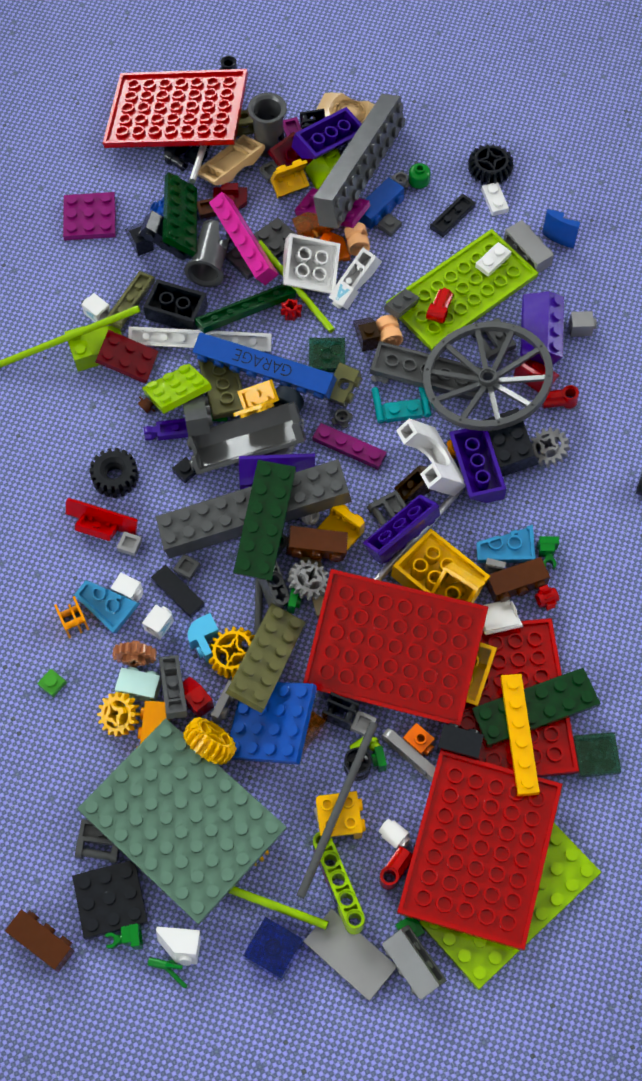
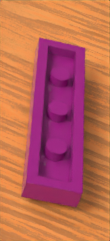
M320 423L312 437V441L379 470L387 456L386 451L323 423Z

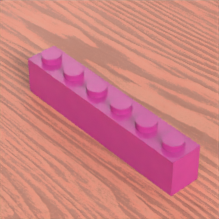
M221 192L209 204L254 277L266 286L279 274L233 200Z

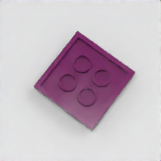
M115 192L64 195V241L116 237Z

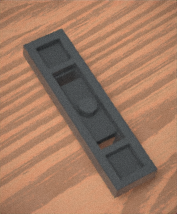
M179 656L159 657L166 719L187 717Z

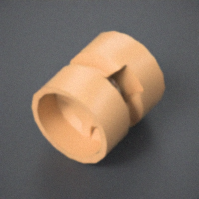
M358 222L354 228L345 227L344 233L347 240V248L351 255L357 256L363 247L368 251L370 250L367 229L363 223Z
M384 315L376 320L381 342L397 346L402 344L403 335L396 317Z

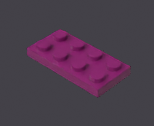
M312 188L296 207L295 214L297 216L318 220L313 199L318 189ZM360 198L355 200L351 211L348 212L341 226L354 228L370 207L369 200Z

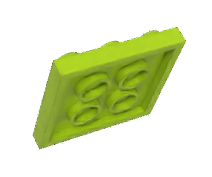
M189 363L180 366L179 369L172 373H166L156 381L149 382L142 389L144 394L165 414L206 393L212 387L210 382Z

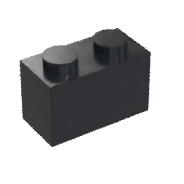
M443 724L436 753L444 750L478 760L484 735L475 729L465 730L456 724Z

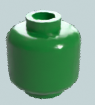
M422 163L412 165L408 175L409 184L416 189L427 187L431 176L430 168Z

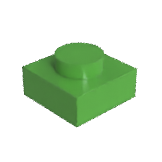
M50 669L37 684L54 698L67 682Z

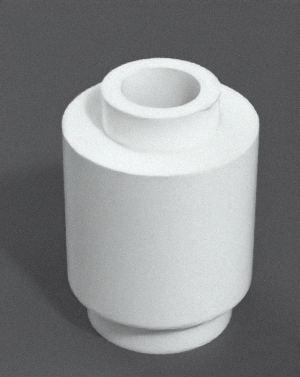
M387 819L379 829V833L382 834L381 837L395 849H398L399 846L405 848L411 840L409 838L410 833L395 820Z

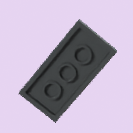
M277 217L257 231L254 236L258 241L262 240L278 259L283 255L285 239L290 233H295ZM237 247L226 254V260L247 280L254 276Z

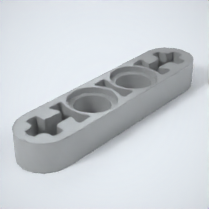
M388 728L381 736L384 742L432 783L436 767L396 732Z

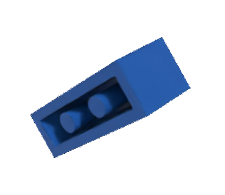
M388 177L365 199L369 200L370 207L359 222L363 223L370 230L375 225H378L388 213L392 212L397 204L402 203L404 200V187Z

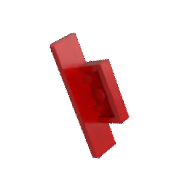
M67 498L65 514L79 518L75 524V531L107 541H111L117 531L137 534L138 520L75 499Z

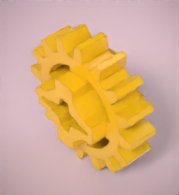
M115 692V694H108V698L102 699L104 705L98 706L102 710L97 713V716H101V720L98 723L104 724L103 731L108 730V735L118 737L128 735L129 731L135 730L133 724L139 723L136 720V716L140 715V713L136 712L139 705L133 704L135 698H129L128 693Z

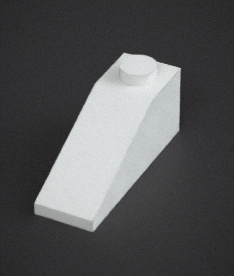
M363 247L343 274L341 280L355 290H358L374 274L382 261Z

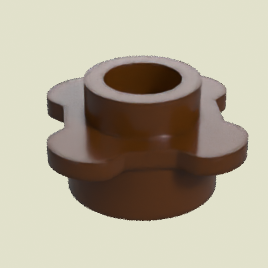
M139 396L141 400L137 404L146 413H149L151 410L155 412L152 408L154 404L147 397L143 399Z

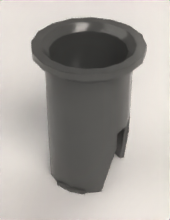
M274 93L258 94L248 104V114L253 120L254 139L265 145V150L261 154L263 157H271L268 151L278 144V138L281 141L284 139L283 118L287 112V106L284 99Z
M207 220L203 222L197 240L196 254L192 257L191 261L186 263L184 268L186 277L201 287H217L224 280L222 267L231 238L229 236L226 240H219V221Z

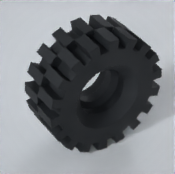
M109 448L107 453L101 451V456L96 455L94 457L95 462L91 461V468H89L95 489H98L100 494L105 493L106 497H110V494H112L113 498H117V494H121V497L125 496L124 492L126 491L130 493L132 491L131 486L135 488L137 485L136 481L139 479L135 459H133L130 453L127 454V451L124 449L122 452H120L119 448H115V451ZM113 469L122 471V474L117 478L112 479L107 476L108 472Z

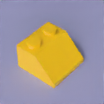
M451 562L444 567L430 593L474 603L485 582Z

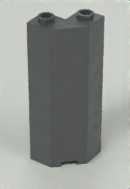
M296 401L210 427L211 433L188 437V448L193 451L192 460H190L192 470L196 471L197 475L237 463L239 462V456L263 455L305 442L306 437L301 426L303 423Z

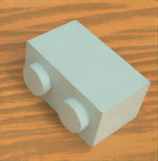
M121 667L115 692L128 693L129 698H135L138 701H157L162 685L161 677L154 671L141 672L134 667Z

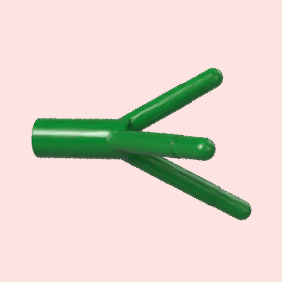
M149 957L148 966L166 970L183 988H187V984L172 970H181L183 968L182 965H178L174 960L166 961Z

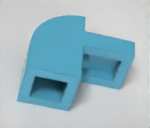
M211 613L196 619L188 630L191 650L196 648L199 657H204L206 663L213 656L207 642L211 641L212 638L219 637V630Z

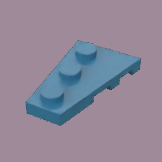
M533 525L519 531H511L503 536H495L477 542V563H486L487 558L506 563H524L536 559Z
M85 580L74 594L112 633H117L140 604L88 580Z

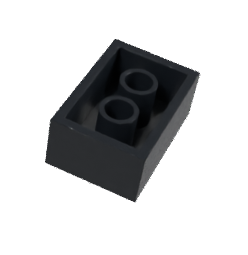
M156 279L143 306L145 318L177 329L197 330L195 318L204 315L208 307L207 295L200 291Z
M519 407L500 414V417L504 418L520 411ZM493 416L485 420H495ZM524 421L507 428L488 431L503 477L538 465Z

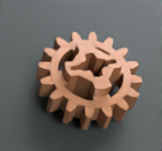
M140 641L124 642L113 647L112 657L117 662H122V664L136 668L137 666L149 665V663L153 664L156 661L157 651L152 646L142 644Z

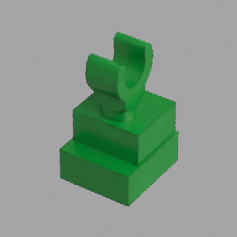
M540 536L537 542L538 557H545L543 561L545 567L546 563H551L554 570L557 563L553 555L559 546V537Z
M138 923L121 927V935H115L114 933L105 934L107 938H114V942L111 945H106L108 949H114L120 944L125 946L131 945L134 950L143 949L142 929Z

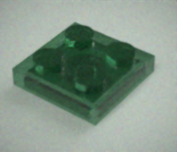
M309 338L310 367L326 372H335L339 363L345 364V338Z
M615 732L573 736L579 777L616 775L621 773Z

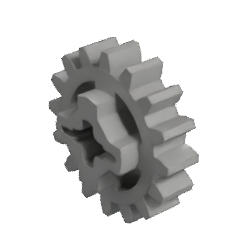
M549 427L548 431L542 428L541 434L536 432L537 437L531 438L539 465L542 467L545 463L547 468H549L551 463L555 467L557 466V461L563 463L562 457H568L566 451L570 450L568 445L570 442L566 438L565 433H560L558 428L553 431L552 427Z
M309 559L306 563L303 560H300L299 564L295 563L290 569L287 579L288 582H291L289 588L295 589L294 594L300 593L301 599L307 596L308 601H310L311 597L317 600L319 596H324L328 582L326 577L329 574L322 571L324 566L318 567V562L311 564Z

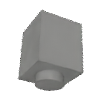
M593 311L571 312L569 318L570 337L592 336L593 330L597 327V320L593 318Z

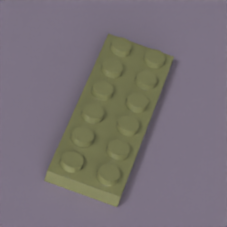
M271 603L226 694L262 713L306 622Z

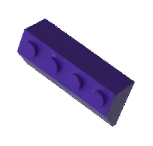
M345 107L296 132L291 147L302 159H317L351 141L362 123Z
M550 291L524 294L522 296L521 327L532 332L544 343L549 351L553 365L563 358L564 297ZM521 338L520 356L522 357L533 350L534 347ZM540 354L530 359L544 365Z
M465 428L449 432L469 499L484 503L505 499L506 486L488 431Z
M315 453L239 456V488L241 490L252 486L258 460L295 466L296 472L315 467Z
M420 494L367 538L363 545L373 559L380 564L390 561L395 553L404 549L408 542L418 537L421 531L436 521L440 516L439 505Z

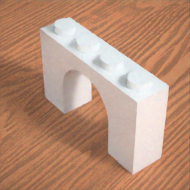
M409 418L396 430L404 445L420 450L432 462L420 474L428 489L455 496L466 487L459 468L435 427Z

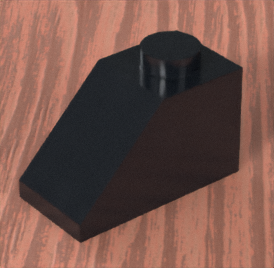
M142 223L125 229L138 256L154 250L153 242L139 235Z

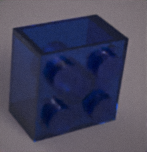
M265 917L243 955L244 960L282 982L303 945V938Z

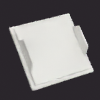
M510 599L504 602L499 601L484 605L489 607L483 629L485 635L523 627L517 615V609Z

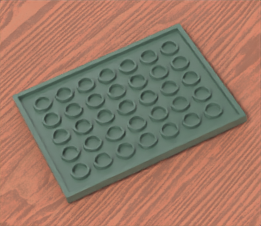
M165 718L77 810L187 915L200 925L286 831L287 827L219 765L213 764L211 761L208 762L205 758H201L200 755L196 754L194 750L190 749V745L186 744V740L183 738L184 734Z

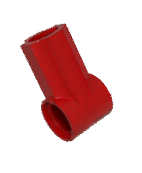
M439 289L433 304L431 303L428 308L426 319L444 324L453 298V293L450 289Z
M568 385L564 389L550 391L542 407L564 406L569 409L574 408L578 402L579 390L573 385Z
M399 846L386 867L381 870L379 882L384 889H394L410 865L413 854L406 848ZM389 873L395 877V880L393 882H386L383 876Z

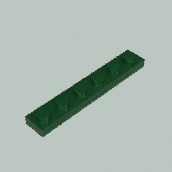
M281 284L195 318V324L203 333H207L283 303L288 299H293L296 297V291L291 286Z

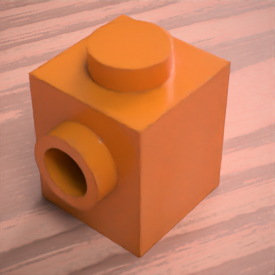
M417 723L403 737L422 756H428L435 748L433 746L435 738Z

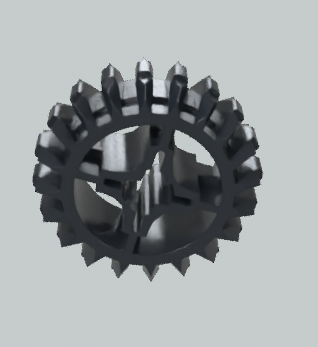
M486 143L485 147L480 145L479 148H475L468 160V170L471 177H475V181L480 180L481 184L484 182L487 184H495L497 182L502 184L503 180L507 181L508 177H510L514 166L513 157H511L510 152H507L506 148L501 149L500 145L495 146L494 143L491 146Z

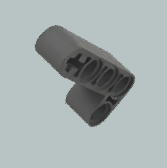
M282 534L278 555L282 553L287 545V537ZM276 562L272 580L275 585L271 584L268 580H258L268 607L273 603L283 609L290 597Z

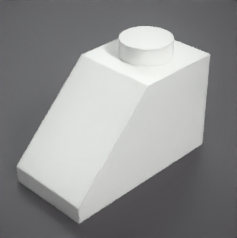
M168 927L156 928L157 941L175 963L184 966L198 963L201 943L200 930Z

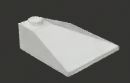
M290 233L285 239L283 285L331 294L336 286L341 244Z

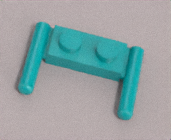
M378 387L371 389L377 422L379 424L432 416L425 389L419 387L421 400L384 403V405L381 404Z

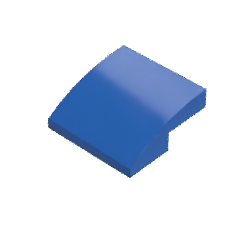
M547 209L542 234L560 245L574 249L580 222L563 218L564 212Z

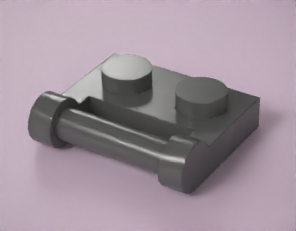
M499 317L496 318V319H494V320H491V321H499V322H501V320L499 319ZM485 332L495 347L493 350H491L482 336L488 361H492L498 356L508 333ZM513 339L506 352L516 348V343Z
M397 490L370 503L367 509L370 513H373L382 527L387 521L380 512V507L383 506L389 517L392 518L406 504Z
M82 819L75 858L89 857L117 863L119 849L89 820ZM85 842L112 846V850L110 852L86 849L84 845Z

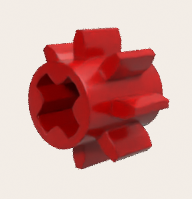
M288 299L285 303H281L282 309H280L281 315H285V320L295 321L297 317H301L302 305H298L297 299Z
M548 585L539 587L538 593L535 594V599L540 608L546 607L548 611L556 607L559 595L554 587L549 588Z

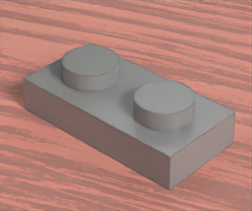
M228 680L211 714L212 721L220 724L222 719L225 720L230 710L228 707L231 701L234 702L236 700L226 694L231 680Z

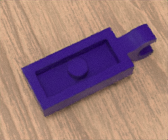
M185 418L158 421L156 426L143 427L145 440L147 441L153 440L157 436L158 441L188 437Z

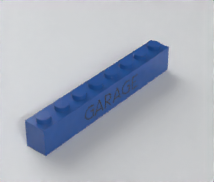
M201 332L192 351L197 357L196 359L201 362L207 363L208 360L217 367L223 368V366H226L235 373L242 371L251 378H256V376L263 378V381L272 379L273 382L279 383V386L295 388L296 391L305 395L307 392L311 393L313 397L323 400V398L330 399L337 380L332 373Z

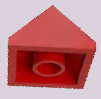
M530 359L515 368L514 377L545 375V366ZM553 371V382H552V384H553V383L556 381V379L559 377V374H557V373L554 372V371ZM544 381L526 382L525 384L539 392Z

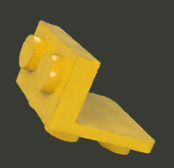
M298 159L293 161L290 166L281 165L276 168L270 180L277 198L310 186L303 170L308 164L307 160L302 161Z
M272 379L237 391L243 409L233 413V416L239 415L240 418H244L253 413H259L274 407L273 403L279 401Z
M343 504L330 508V515L317 529L348 532V551L364 533L365 522L360 515L353 514Z
M357 791L349 792L331 837L353 835L354 839L362 838V833L366 831L365 820L360 817V811H363L362 798L358 799ZM340 793L316 797L320 836L323 834Z

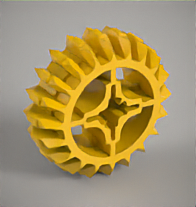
M234 626L231 631L225 628V633L218 632L219 638H212L214 644H209L213 654L209 659V663L213 665L212 669L217 671L219 676L224 675L226 679H229L230 676L234 677L240 665L238 663L242 661L246 653L242 649V641L250 646L255 636L251 635L250 630L245 631L243 627H240L238 631ZM221 653L226 656V665L221 663Z
M194 718L188 723L183 732V738L186 740V744L190 745V749L194 750L201 758H205L213 764H226L237 750L234 739L230 737V734L224 728L219 727L213 721H208L206 718Z

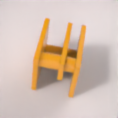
M73 596V600L76 605L71 607L68 604L69 608L62 612L59 611L57 604L54 605L69 639L71 636L68 629L77 626L81 634L83 632L80 624L84 623L87 631L90 630L75 596ZM79 612L81 616L76 618L75 613ZM72 615L74 619L65 623L63 619Z

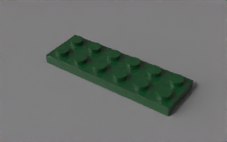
M168 172L165 175L162 241L193 257L197 249V188L192 183H187L179 176Z
M263 460L257 461L234 566V574L268 581L273 580L296 473L295 466Z
M584 668L524 689L530 732L598 707L601 704ZM503 697L472 708V714L481 734L484 735L483 739L487 748L509 740Z

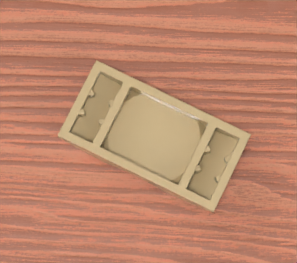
M330 92L324 93L316 110L324 109L325 117L347 107L363 123L375 104L370 101L353 100L343 93Z
M243 134L235 140V145L227 146L200 167L198 177L215 186L231 182L244 167L255 164L265 150V145Z

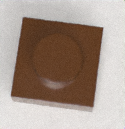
M213 198L197 201L200 219L217 216L209 204Z

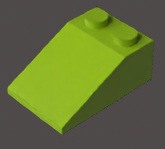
M81 326V327H78V328H75V329H72V330L65 331V334H67V333H69V332H72V331H74V330H77V329H79V328H82V327H84V326ZM104 326L67 341L77 371L80 372L99 366L100 364L95 361L108 329L122 335L120 329L113 326Z

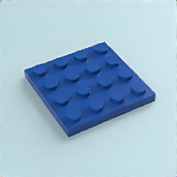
M277 682L262 713L238 700L230 737L234 739L237 750L231 760L300 765L317 686L309 683Z

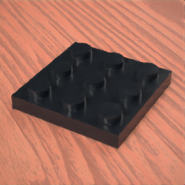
M131 860L72 875L85 940L121 931L123 926L137 923L144 925L148 923L137 866Z

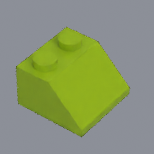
M337 148L317 159H313L305 168V172L315 189L319 190L341 155Z

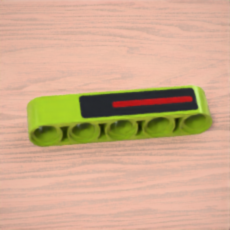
M320 832L316 833L313 837L314 853L317 843L321 838ZM330 837L319 866L345 929L350 934H359L364 928V913L332 837ZM333 860L336 864L327 866L325 861ZM335 879H341L344 883L340 886H337L333 883V881ZM348 898L352 903L346 906L341 903V900ZM357 918L360 924L354 926L350 924L349 920Z

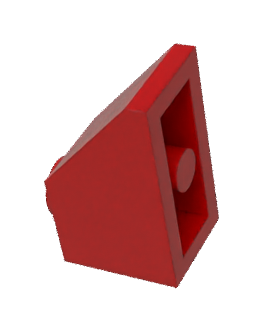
M190 676L183 681L186 705L197 718L202 717L214 708L212 698L198 682Z

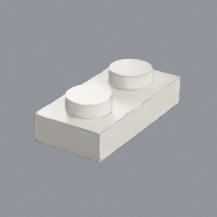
M499 183L483 185L481 191L491 215L508 213L509 207Z
M498 242L476 262L475 268L489 277L511 256L512 251Z

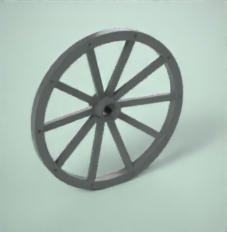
M499 321L470 324L448 334L429 354L423 372L425 394L432 408L448 422L462 428L477 431L499 430L527 419L545 402L553 382L552 359L544 343L536 335L523 327ZM496 331L508 333L492 368H489L481 332ZM475 334L483 369H478L457 351L452 344L466 336ZM514 335L524 339L534 347L533 350L497 372ZM447 350L476 376L433 368L440 355ZM537 354H540L544 362L545 375L503 377ZM431 376L474 383L436 397L431 386ZM544 381L541 390L532 402L500 385ZM479 389L461 416L451 412L440 403ZM498 390L524 405L525 408L510 416L501 418L494 391ZM484 393H489L495 420L468 419V416Z

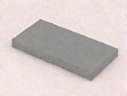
M331 909L323 918L329 921L327 929L316 926L303 943L370 1002L397 969V966L360 933L354 935L347 932L340 915Z

